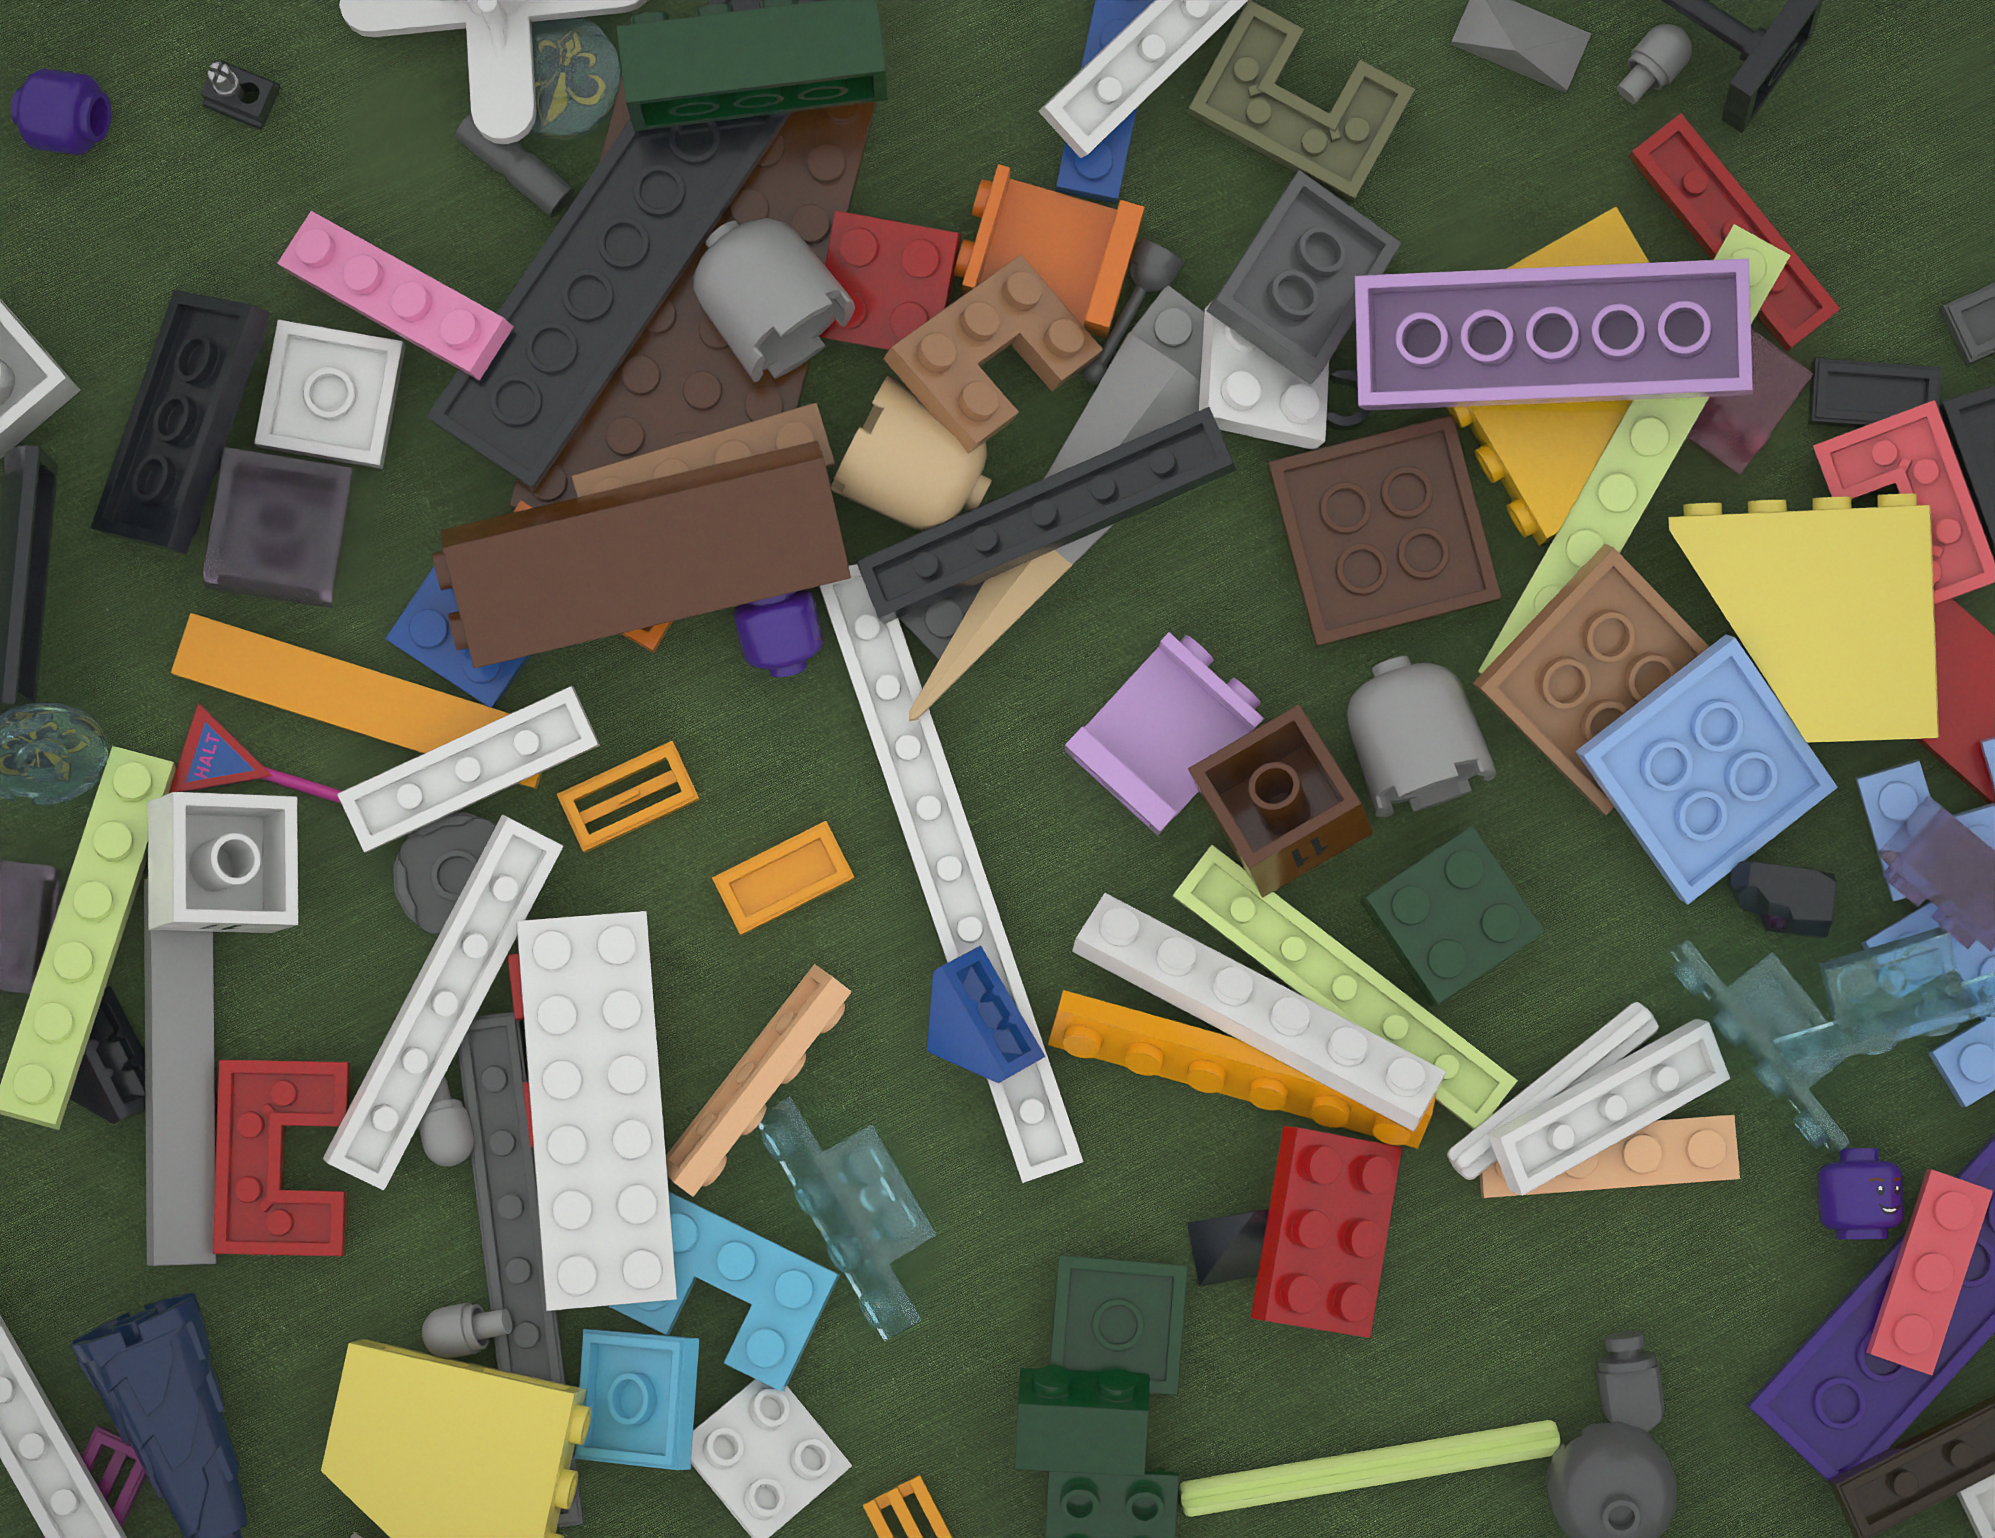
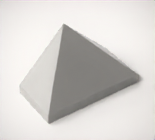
M1469 0L1450 45L1566 93L1591 33L1513 0Z

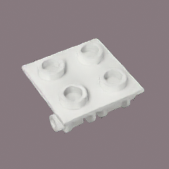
M755 1379L693 1430L691 1464L751 1538H769L852 1467L851 1463L788 1386L785 1391L781 1392Z

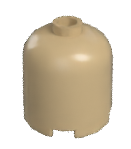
M887 376L872 402L874 405L863 428L859 427L831 485V491L912 529L924 532L958 517L963 508L970 512L979 507L992 482L991 479L981 475L988 456L986 442H984L968 454L957 438L931 415L906 385Z

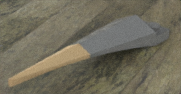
M1169 285L1161 291L1132 331L1128 333L1045 478L1199 411L1204 312ZM1113 525L985 580L910 709L909 722L918 720Z

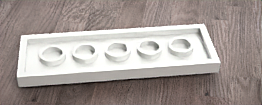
M646 911L517 921L546 1311L677 1299L647 913Z

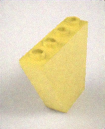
M1917 494L1877 495L1878 507L1852 508L1851 497L1812 498L1813 510L1788 512L1786 500L1748 501V513L1723 515L1722 503L1684 504V516L1669 517V531L1807 743L1939 737L1930 505H1917Z
M366 1339L350 1342L347 1348L321 1472L390 1538H564V1535L557 1534L556 1530L561 1508L569 1509L571 1507L576 1492L578 1471L570 1470L575 1444H584L590 1427L592 1408L584 1406L587 1389L501 1371L455 1359L440 1358L433 1354Z

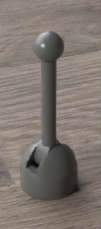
M1144 238L1140 239L1129 263L1130 276L1136 287L1102 347L1103 351L1096 360L1084 368L1083 374L1087 382L1099 385L1108 369L1107 364L1147 291L1158 292L1168 285L1170 286L1180 273L1185 263L1184 260L1154 242Z

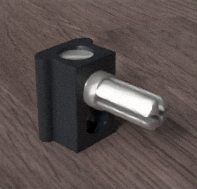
M215 60L209 66L211 70L207 71L208 77L201 91V96L204 98L203 107L262 130L279 93L280 84L227 62ZM257 91L260 93L259 98L254 103L246 104L241 101L247 92Z

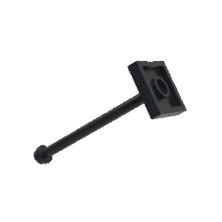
M1661 0L1741 52L1739 60L1743 62V65L1729 84L1722 115L1724 122L1741 133L1747 128L1814 34L1823 0H1789L1768 30L1759 27L1755 31L1708 0Z

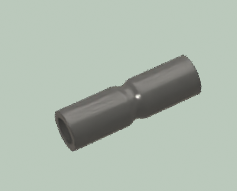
M471 113L457 128L454 135L457 140L494 171L504 174L512 186L549 217L552 218L557 215L573 196L575 188L537 156L525 151L519 141L510 144H498L484 138L476 128Z

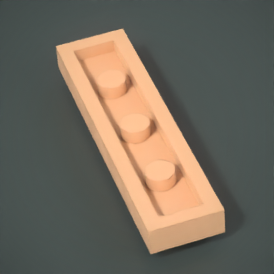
M816 964L811 967L667 1153V1177L692 1197H694L701 1186H708L717 1179L726 1165V1154L741 1135L744 1136L751 1133L759 1125L766 1112L767 1107L765 1103L780 1084H787L799 1073L806 1060V1050L820 1033L828 1032L837 1024L845 1010L844 1001L852 991Z
M1735 1115L1656 1120L1524 1195L1740 1179ZM1498 1160L1479 1175L1481 1198L1519 1195L1509 1191Z

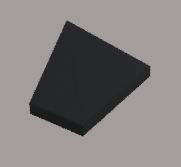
M111 986L104 990L69 1099L110 1123L116 1124L146 1111L145 1052Z
M1269 1207L1187 1223L1199 1286L1258 1275Z

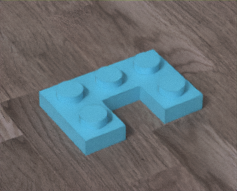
M668 1191L677 1299L609 1305V1307L665 1335H670L696 1279L699 1278L752 1304L724 1364L781 1392L785 1391L840 1274Z

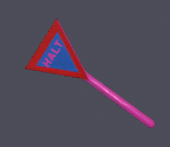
M198 703L169 793L187 792L262 779L342 804L338 797V793L342 792V790L264 767Z

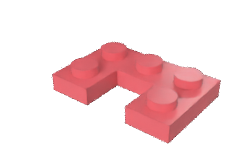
M1935 400L1813 445L1832 497H1851L1852 501L1896 484L1900 494H1917V505H1930L1934 605L1995 583V559Z

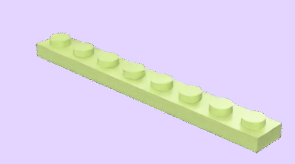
M1734 224L1714 260L1749 258L1752 324L1791 255ZM1709 397L1632 401L1560 530L1550 544L1478 670L1479 673L1482 674L1604 544L1614 547L1619 553L1621 552Z

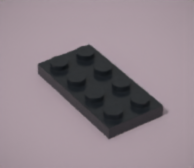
M177 290L173 291L91 525L92 529L112 537L187 555L191 540L198 530L200 515L212 480L219 470L221 455L234 417L241 407L242 395L255 357L262 347L263 335L271 313L251 304Z

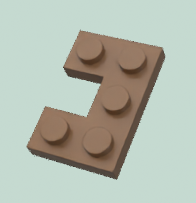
M1020 255L892 346L883 359L931 415L957 438L969 454L1009 425L1019 413L980 368L983 364L1009 345H1012L1053 392L1096 360L1103 349Z

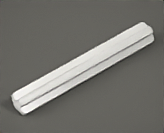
M1639 1002L1632 1003L1452 1146L1447 1156L1454 1169L1467 1180H1472L1497 1161L1487 1135L1488 1133L1630 1055L1657 1033L1659 1026L1653 1014Z

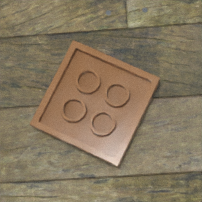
M1604 544L1472 684L1598 811L1607 815L1614 806L1575 751L1704 652L1709 646L1614 547Z

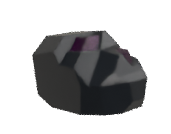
M1742 861L1730 871L1727 887L1733 893L1739 908L1745 912L1753 913L1759 919L1765 931L1820 939L1827 938L1833 920L1837 886L1835 874L1814 869Z

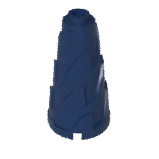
M182 1293L144 1306L145 1311L132 1316L127 1312L89 1330L73 1340L71 1348L78 1364L94 1390L98 1391L123 1443L131 1444L159 1499H165L184 1537L243 1538L240 1529L248 1524L245 1514L246 1507L241 1494V1485L237 1476L240 1466L222 1412L224 1410V1397L209 1353L210 1343L195 1293Z

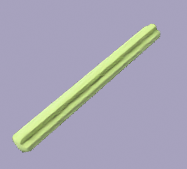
M1544 1420L1183 1481L1179 1486V1494L1184 1514L1193 1517L1553 1456L1554 1452L1561 1446V1440L1556 1423Z

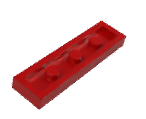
M1682 113L1630 153L1629 158L1712 260H1714L1734 224L1791 255L1757 313V316L1787 352L1840 310V307Z

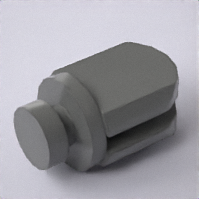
M1622 1331L1608 1334L1605 1336L1606 1350L1613 1352V1354L1599 1358V1368H1597L1602 1412L1610 1423L1621 1422L1649 1431L1661 1422L1665 1410L1660 1364L1656 1361V1353L1639 1351V1349L1645 1346L1644 1335L1641 1331Z

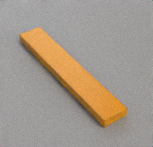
M190 613L171 670V674L422 754L510 715V713L193 613ZM542 772L517 784L537 790Z

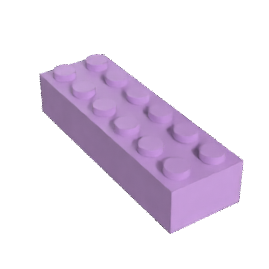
M1749 258L1355 276L1358 406L1364 410L1753 395Z

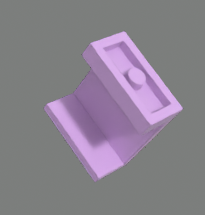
M1170 632L1160 641L1159 647L1094 718L1085 727L1082 726L1065 744L1064 751L1157 836L1198 793L1188 768L1255 730L1264 719L1255 711L1261 704L1260 700L1245 685L1235 678H1232L1226 684L1208 668L1214 659L1200 644L1188 635H1185L1178 641Z

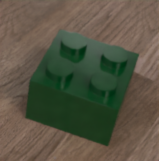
M1473 825L1360 900V903L1431 1007L1440 1004L1545 933Z

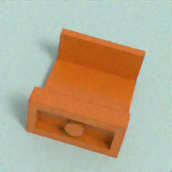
M998 164L993 182L982 179L975 198L972 216L982 218L975 242L967 239L963 240L956 262L954 276L964 278L962 296L1022 255L1089 334L1107 339L1143 220L1145 207L1120 200L1118 209H1113L1010 179V167Z

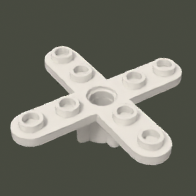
M340 0L339 6L345 22L352 31L367 37L466 28L470 102L474 124L482 136L491 142L510 144L521 140L529 134L536 119L531 22L626 13L637 10L648 0Z

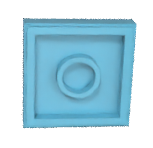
M583 1329L579 1388L587 1389L584 1406L592 1408V1416L584 1444H575V1459L671 1470H690L699 1338Z

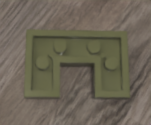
M1248 0L1190 104L1187 114L1296 173L1298 170L1302 171L1327 190L1354 203L1412 98L1415 89L1372 65L1359 60L1331 112L1328 113L1276 85L1299 43L1304 29L1259 4Z

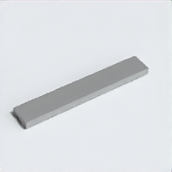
M147 878L144 879L147 1265L216 1264V1254H213L215 1202L213 932L148 930Z

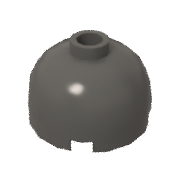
M1621 1422L1593 1424L1581 1430L1582 1436L1573 1439L1566 1447L1563 1443L1554 1452L1546 1473L1547 1500L1559 1527L1568 1538H1660L1670 1527L1677 1508L1676 1474L1663 1448L1656 1444L1654 1438L1645 1430Z

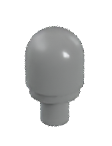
M1662 24L1651 29L1631 51V57L1627 61L1631 71L1616 87L1619 94L1628 102L1636 104L1650 87L1660 90L1664 85H1669L1691 58L1692 43L1688 34L1682 28L1672 24Z
M443 1077L418 1128L423 1149L428 1158L440 1166L451 1167L462 1163L469 1157L474 1146V1135L467 1109L463 1108V1103L460 1100L451 1099L447 1079Z
M468 1302L441 1307L431 1312L425 1319L422 1326V1340L425 1347L433 1355L440 1358H455L476 1354L480 1349L487 1347L489 1338L510 1334L512 1331V1320L507 1309L484 1312L479 1304L472 1305Z

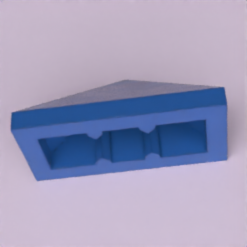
M980 945L933 971L927 1052L999 1084L1046 1056Z

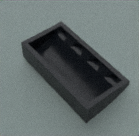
M24 445L10 449L5 453L0 498V713L35 716L58 474V464L39 446Z

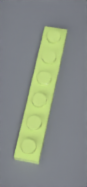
M116 746L111 748L0 1084L1 1115L57 1130L60 1129L148 858V802L169 794L176 772L175 764L172 761Z
M1213 845L1210 846L1172 897L1297 994L1446 1071L1443 1081L1436 1092L1435 1100L1473 1130L1493 1114L1518 1081L1277 894L1272 892L1262 898L1247 872Z

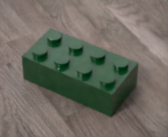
M762 0L759 2V9L734 11L733 6L729 4H712L697 8L694 11L695 16L669 19V14L665 12H647L632 16L630 24L616 26L625 101L634 131L888 100L886 66L877 0H824L799 4L798 0Z

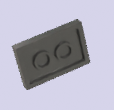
M1298 170L1288 182L1206 311L1311 385L1322 373L1356 318L1355 276L1382 275L1401 242Z

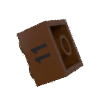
M1299 704L1188 768L1201 799L1262 898L1373 834L1361 801Z

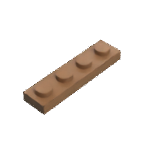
M816 402L571 477L577 496L581 497L813 441H818L826 469L835 467V461Z

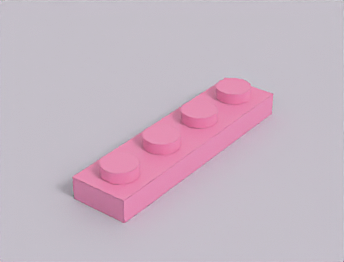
M313 211L309 213L277 263L287 273L479 381L513 329V326L504 317Z

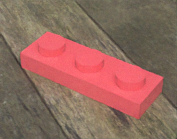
M1932 1169L1926 1170L1866 1351L1867 1354L1927 1375H1933L1993 1193L1992 1190Z

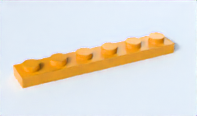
M1063 990L1048 1042L1049 1046L1063 1049L1075 1057L1103 1060L1127 1067L1139 1075L1160 1076L1188 1084L1200 1092H1217L1249 1101L1264 1110H1281L1313 1119L1316 1123L1325 1127H1342L1374 1136L1379 1141L1389 1145H1406L1418 1149L1432 1117L1436 1099L1435 1094L1413 1132L1237 1038Z

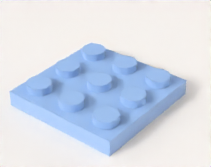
M1727 634L1575 751L1676 896L1686 904L1695 900L1727 875L1739 862L1746 860L1838 788L1737 639Z

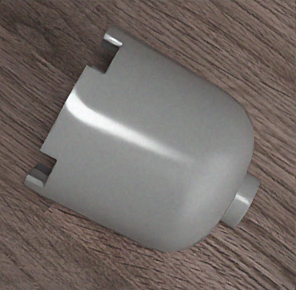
M771 218L754 219L740 225L737 221H730L720 226L708 237L706 241L708 250L701 257L694 274V291L703 310L754 382H758L764 374L763 370L768 369L774 378H778L801 366L825 347L819 335L835 319L842 327L846 326L855 311L854 301L801 236L787 223Z
M1408 656L1395 657L1372 668L1374 678L1361 685L1352 695L1347 710L1348 729L1375 816H1392L1394 811L1391 804L1410 801L1413 812L1424 810L1471 792L1472 789L1468 779L1475 775L1481 776L1482 781H1490L1495 778L1496 770L1464 688L1457 676L1446 667L1431 663L1411 665Z

